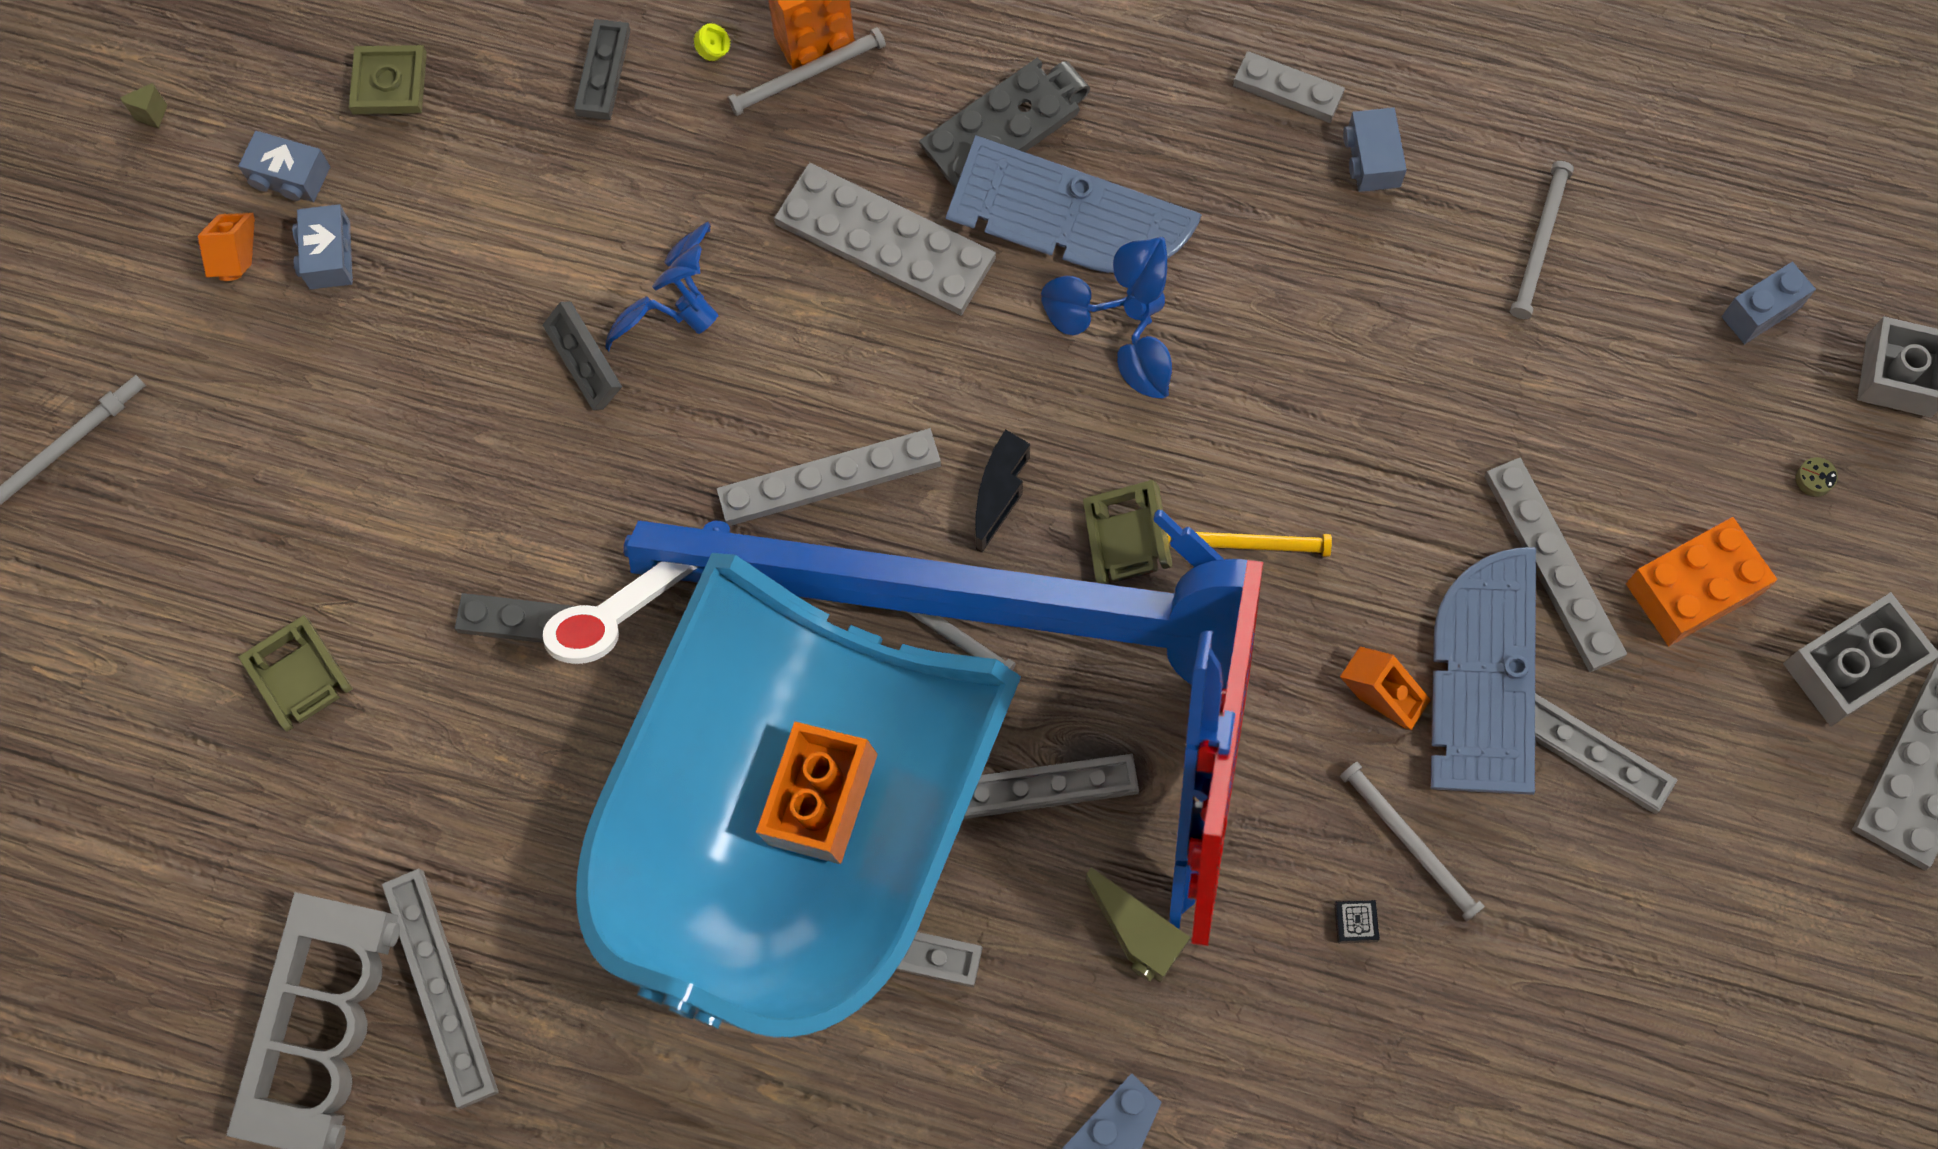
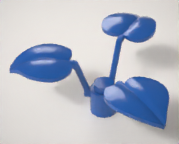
M709 222L702 224L693 232L684 236L671 249L664 261L670 268L664 271L652 286L656 291L668 284L674 283L683 294L675 303L678 311L676 312L655 300H650L648 296L639 299L626 308L610 328L605 345L608 351H610L614 340L635 326L645 313L651 309L660 310L673 317L678 323L684 320L697 334L705 331L717 319L718 313L704 300V296L699 292L691 278L692 275L701 273L699 259L702 248L699 243L704 238L706 232H710L711 224ZM684 278V280L686 281L688 287L690 288L689 291H688V289L685 287V285L681 282V279Z
M1164 237L1132 241L1124 244L1117 250L1113 260L1114 275L1120 285L1128 288L1127 297L1092 305L1090 304L1091 289L1089 285L1074 276L1055 278L1043 287L1041 291L1043 307L1052 324L1059 331L1067 335H1078L1084 332L1091 323L1090 312L1124 306V310L1130 318L1140 320L1141 322L1131 337L1133 344H1126L1118 351L1117 361L1120 373L1128 385L1143 395L1153 398L1169 396L1172 361L1167 347L1160 340L1151 336L1140 339V335L1145 327L1152 323L1150 316L1161 311L1165 305L1163 290L1167 276V250Z

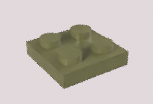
M424 45L354 46L349 109L352 114L422 113L427 57Z

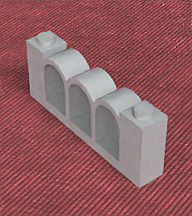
M294 892L226 1136L281 1149H340L346 1132L345 1126L342 1125L345 1115L334 1112L346 1103L352 1089V1075L349 1066L343 1058L352 1055L361 1047L367 1035V1018L358 1002L367 999L374 993L382 979L383 966L378 953L388 955L390 947L395 946L400 932V925L397 923L399 915ZM312 938L345 945L354 949L360 956L362 975L354 988L343 994H335L299 985ZM296 995L333 1003L344 1012L347 1020V1029L343 1040L335 1048L324 1051L284 1041ZM280 1052L315 1059L323 1063L329 1070L331 1090L327 1098L320 1105L311 1108L268 1098Z

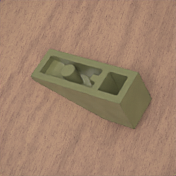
M1091 867L1085 881L1127 959L1133 963L1131 969L1149 982L1155 978L1161 983L1191 937Z

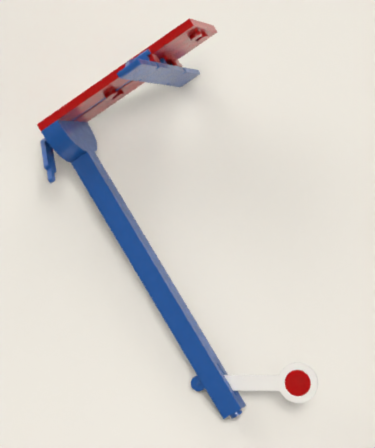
M1163 510L1155 511L1154 522L1171 537L1170 545L1194 567L1178 581L1175 593L730 533L729 525L723 521H712L707 523L703 529L638 520L632 535H627L625 539L624 556L629 558L631 573L641 574V576L599 606L582 605L567 608L555 614L544 627V646L553 658L571 664L588 663L600 659L608 654L616 645L619 637V623L680 580L698 582L711 553L737 555L798 597L1167 648L1168 660L1173 669L1180 677L1192 685L1169 922L1180 929L1182 914L1195 904L1191 943L1204 946L1209 945L1251 669L1263 562L1222 558L1190 527L1182 529Z

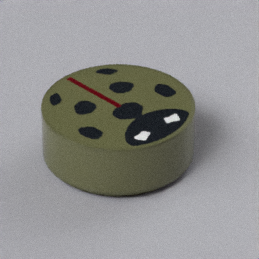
M1820 457L1806 460L1796 472V483L1800 490L1813 497L1826 495L1836 485L1838 480L1835 466L1830 461Z

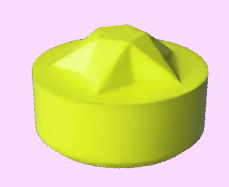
M710 23L704 25L696 32L694 46L701 57L709 61H716L729 51L730 39L722 27Z

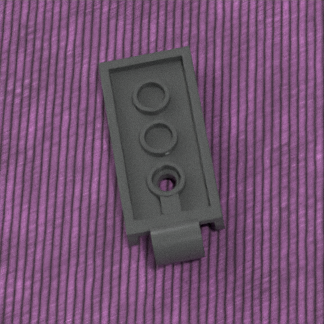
M1037 57L919 140L921 148L955 190L975 135L1026 152L1078 115L1080 109L1077 104L1088 95L1090 87L1068 61L1057 64L1046 75L1041 69L1042 62ZM1028 102L1032 105L1031 109L1027 112L1019 110V106L1022 103Z

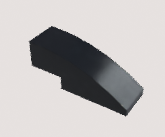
M1006 429L992 451L978 492L975 531L976 549L983 553L1023 494V481L1017 478V476L1030 459L1031 444Z

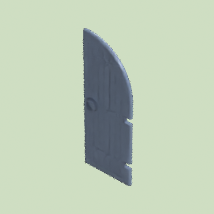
M975 135L945 219L974 229L978 218L988 221L984 231L987 234L1052 256L1055 246L1058 245L1066 248L1062 260L1091 270L1114 273V256L1117 250L1124 244L1132 241L1164 237L1168 259L1189 240L1202 215Z
M1536 547L1509 549L1492 554L1476 562L1453 582L1440 604L1434 627L1433 661L1448 663V671H1433L1431 745L1446 747V756H1431V789L1535 794Z

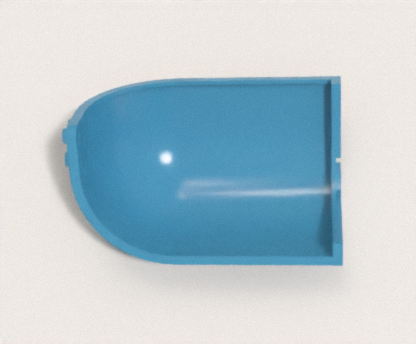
M711 553L591 815L580 853L577 872L576 901L578 919L585 943L593 957L611 974L640 987L638 996L659 1005L663 1003L669 1007V1011L690 1020L694 1018L716 1029H719L722 1022L754 1034L770 1037L808 1035L824 1030L859 1010L885 985L903 960L921 924L1021 676L997 659L942 653L902 644L900 650L881 645L883 640L881 636L850 625L846 631L827 622L828 613L794 595L737 555ZM794 721L868 739L878 754L841 865L770 846L756 833Z

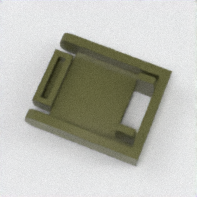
M1154 480L1083 499L1097 583L1108 584L1109 571L1113 582L1157 572L1158 558L1163 569L1172 568L1168 535L1153 520L1155 511L1163 510L1160 488ZM1136 499V503L1142 508L1109 517L1108 506Z
M305 615L238 656L276 719L286 732L294 728L291 720L288 718L291 715H294L296 720L302 723L338 700L340 696L335 690L336 686L340 685L345 693L353 690L350 682L313 624ZM294 638L302 645V647L272 666H269L264 658Z

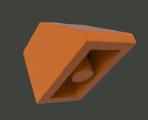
M253 213L218 214L198 235L206 277H219L221 281L236 280L241 278L252 265L255 222Z
M1360 646L1340 676L1358 699L1407 730H1412L1431 701L1393 654Z

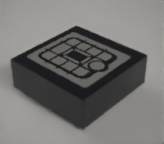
M1376 900L1339 901L1334 904L1338 944L1368 943L1380 940Z

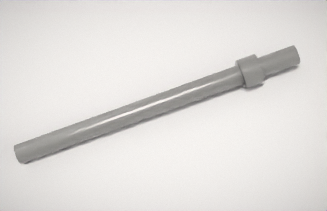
M135 375L114 393L109 391L99 399L100 404L0 485V505L111 414L115 417L126 408L124 403L146 386L144 382Z

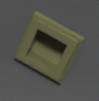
M153 83L121 97L123 104L135 120L156 128L160 127L167 103Z

